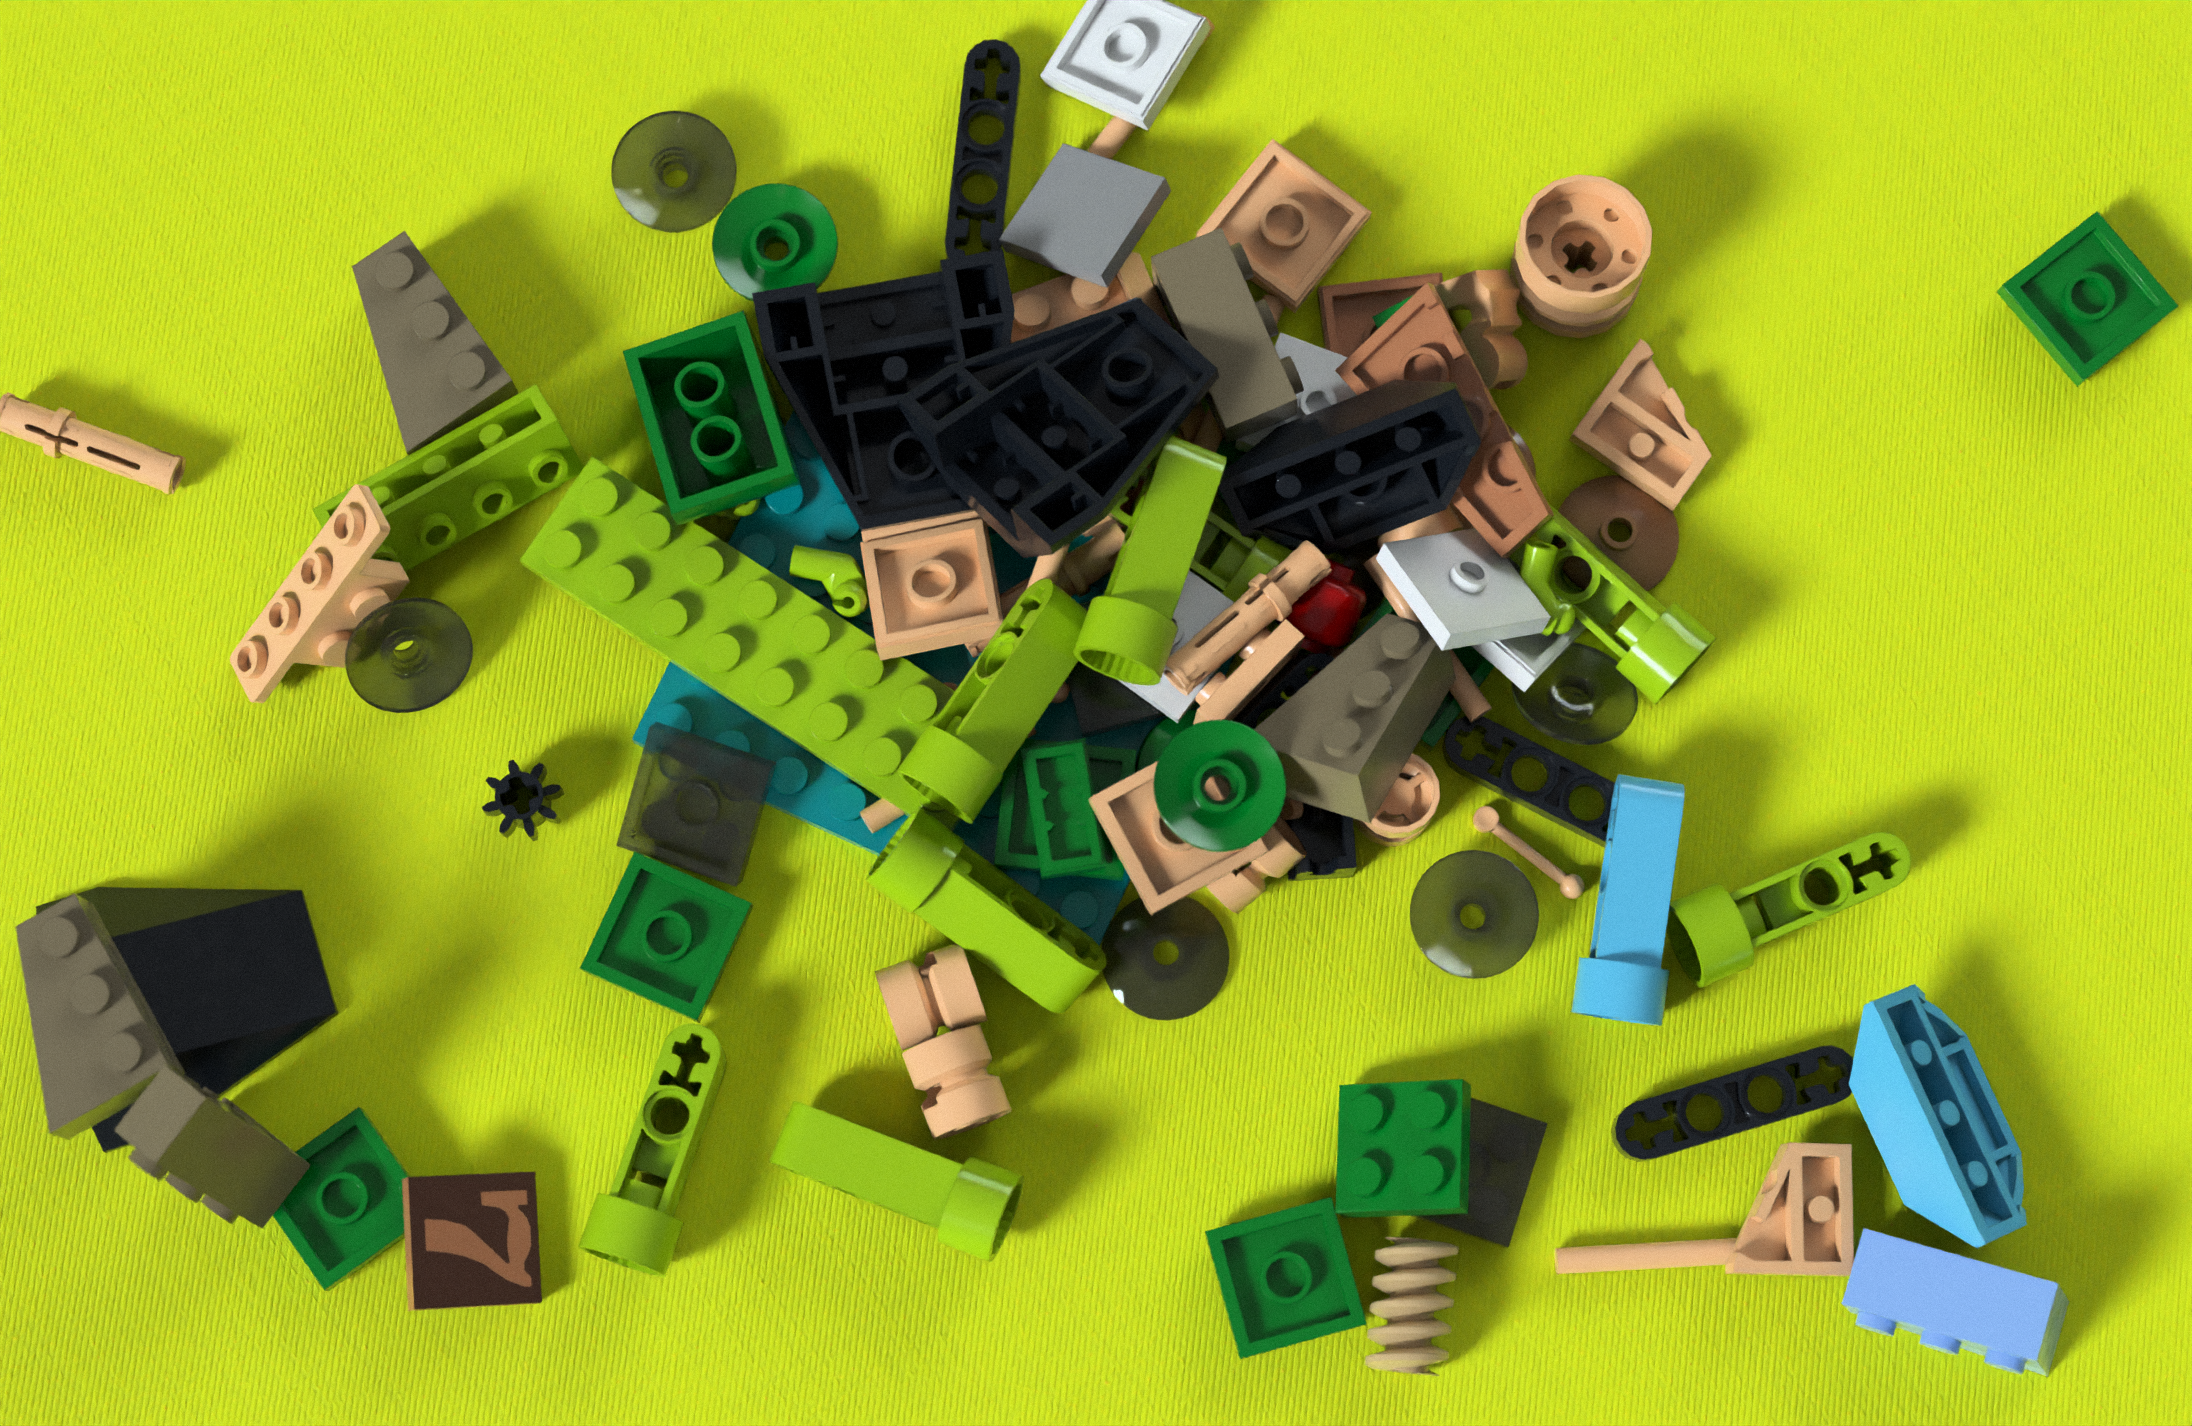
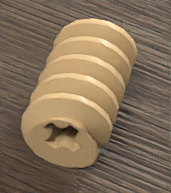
M1386 1237L1395 1242L1394 1246L1376 1250L1374 1259L1392 1268V1272L1374 1276L1372 1286L1389 1294L1390 1297L1372 1302L1369 1312L1386 1320L1387 1325L1371 1328L1367 1332V1338L1385 1347V1350L1367 1355L1365 1357V1365L1382 1371L1440 1376L1430 1371L1429 1365L1449 1360V1352L1431 1344V1340L1434 1337L1451 1333L1452 1326L1434 1318V1312L1453 1307L1454 1300L1436 1291V1286L1455 1281L1456 1273L1438 1264L1439 1259L1458 1254L1459 1247L1446 1242L1425 1239Z

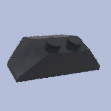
M1394 380L1278 426L1223 471L1218 487L1242 536L1258 540L1263 535L1274 542L1298 548L1302 542L1307 540L1314 544L1323 554L1330 555L1446 510L1465 475L1472 457L1475 456L1482 443L1481 436L1456 382Z

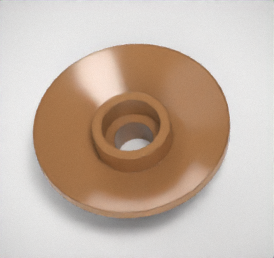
M1603 476L1583 483L1569 494L1558 511L1647 592L1663 580L1675 561L1679 545V532L1673 511L1622 476ZM1615 522L1626 525L1630 532V538L1625 542L1612 540L1608 535V526ZM1561 539L1554 546L1559 550L1565 547L1566 543ZM1570 556L1566 559L1562 571L1577 587L1585 590L1592 579V571L1589 564L1578 556Z

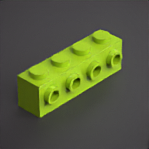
M536 384L358 483V485H366L370 488L390 525L388 536L371 559L400 562L406 572L580 474L584 467ZM351 488L312 509L322 528Z

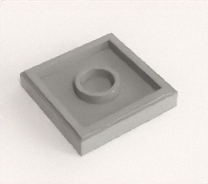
M1063 143L999 240L1005 252L1108 288L1170 194L1171 189L1164 177Z

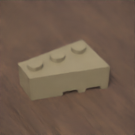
M1221 227L1152 256L1153 286L1162 305L1167 306L1177 329L1176 332L1218 368L1219 378L1207 391L1204 398L1226 444L1297 415L1296 394L1304 391L1303 384L1291 357L1287 356L1280 359L1271 337L1279 334L1278 328L1266 300L1262 299L1254 302L1246 284V281L1254 278L1247 255L1240 242L1230 246Z
M405 231L352 266L408 455L519 394L510 376Z
M1387 613L1258 725L1254 730L1272 745L1281 760L1286 779L1285 797L1371 823L1456 679L1450 650L1442 651L1422 623Z
M74 893L16 926L50 1134L70 1140L135 1103L164 1065L183 1075L185 1074L154 1014L91 902Z
M164 1065L114 1129L115 1132L135 1147L128 1158L159 1181H162L169 1172L165 1181L195 1203H198L201 1199V1202L227 1222L233 1224L240 1215L263 1229L311 1164L232 1101L225 1097L220 1101L217 1099L219 1095L209 1088H200V1085L192 1079Z

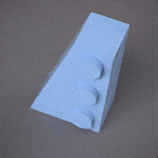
M1865 1228L1861 1235L1842 1305L1850 1313L1857 1315L1855 1325L1888 1336H1894L1895 1329L1899 1328L1921 1335L1919 1344L1937 1351L1958 1355L1961 1348L1985 1356L1984 1363L2017 1374H2023L2024 1369L2044 1376L2049 1375L2069 1303L2058 1283Z

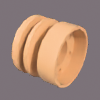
M1574 175L1553 181L1532 197L1521 217L1517 241L1511 259L1510 279L1521 290L1517 306L1534 325L1556 336L1585 338L1607 332L1626 317L1638 295L1642 277L1651 254L1652 228L1642 204L1627 188L1605 177ZM1579 264H1581L1582 266L1586 267V269H1584V268H1582V267L1579 268L1578 270H1576L1575 273H1572V272H1570V271H1568V270L1566 269V267H1567L1568 269L1573 270V269H1575Z

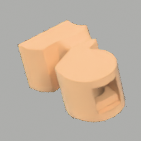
M1475 270L1434 285L1447 311L1470 310L1472 320L1459 335L1488 390L1491 388L1509 389L1518 385L1526 374L1528 360L1523 344L1516 337L1512 336L1513 332L1522 325V320L1518 316L1516 307L1521 290L1513 284L1508 270Z

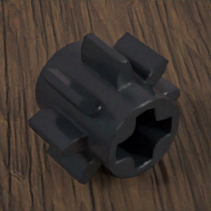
M510 760L508 765L510 774L503 777L501 781L492 777L486 779V782L495 791V801L486 803L482 806V809L487 816H498L501 814L505 816L499 832L504 837L508 838L511 836L516 827L525 829L528 836L533 841L538 840L537 827L546 820L559 824L560 818L551 809V800L563 796L564 791L560 785L542 786V782L547 775V769L542 763H538L529 774L522 772L514 760ZM522 787H527L533 796H538L529 800L530 811L525 814H520L514 805H509L518 800L517 790Z

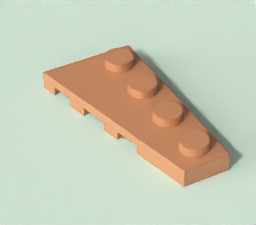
M1427 282L1335 371L1356 395L1394 380L1456 382L1480 433L1482 443L1475 456L1472 457L1451 501L1500 557L1507 559L1550 520L1554 514L1434 285Z

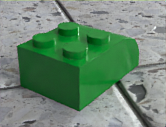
M744 311L623 351L669 509L678 526L801 484L762 353Z

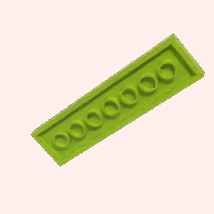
M593 456L590 458L521 557L520 562L522 565L880 799L883 798L892 803L908 817L915 809L920 807L954 831L961 819L951 815L919 794L903 781L896 771L926 727L933 725L955 691L902 656L880 660L874 638L695 522L691 521L678 526L667 504Z

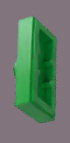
M1085 738L1022 748L1021 755L1041 878L1048 879L1106 869L1099 820L1088 801L1095 794Z

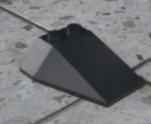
M1003 249L940 260V270L935 273L817 293L815 282L752 293L764 358L862 532L974 511L946 483L899 408L897 399L948 365L1010 344L1015 310Z
M1136 299L948 365L897 400L899 408L946 483L1023 558L1053 555L1104 520L1219 378V372L1215 365L1142 300Z
M97 887L77 894L91 902L96 908L184 1069V1075L199 1084L200 1088L207 1087L219 1095L218 1098L338 1014L302 890ZM65 898L36 906V915ZM135 1103L92 1126L103 1152L108 1153L131 1145L114 1129Z

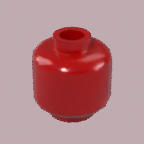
M1328 558L1326 559L1330 563L1329 568L1332 569V572L1300 596L1291 605L1292 613L1285 618L1305 636L1301 648L1323 654H1328L1330 648L1341 649L1347 646L1367 601L1364 590L1352 583L1356 571ZM1275 619V621L1278 623V625H1280L1285 619H1283L1282 621H1278Z

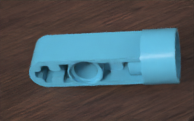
M1622 774L1617 776L1611 801L1589 958H1579L1572 1013L1662 1026L1670 971L1661 969L1683 815L1684 784Z

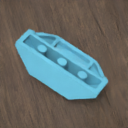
M1916 984L1865 1004L1849 1086L1903 1204L1975 1248L2027 1225L2026 1210L2021 1206L2024 1193L2022 1152L1967 1034L1940 1008L1925 1000V993Z

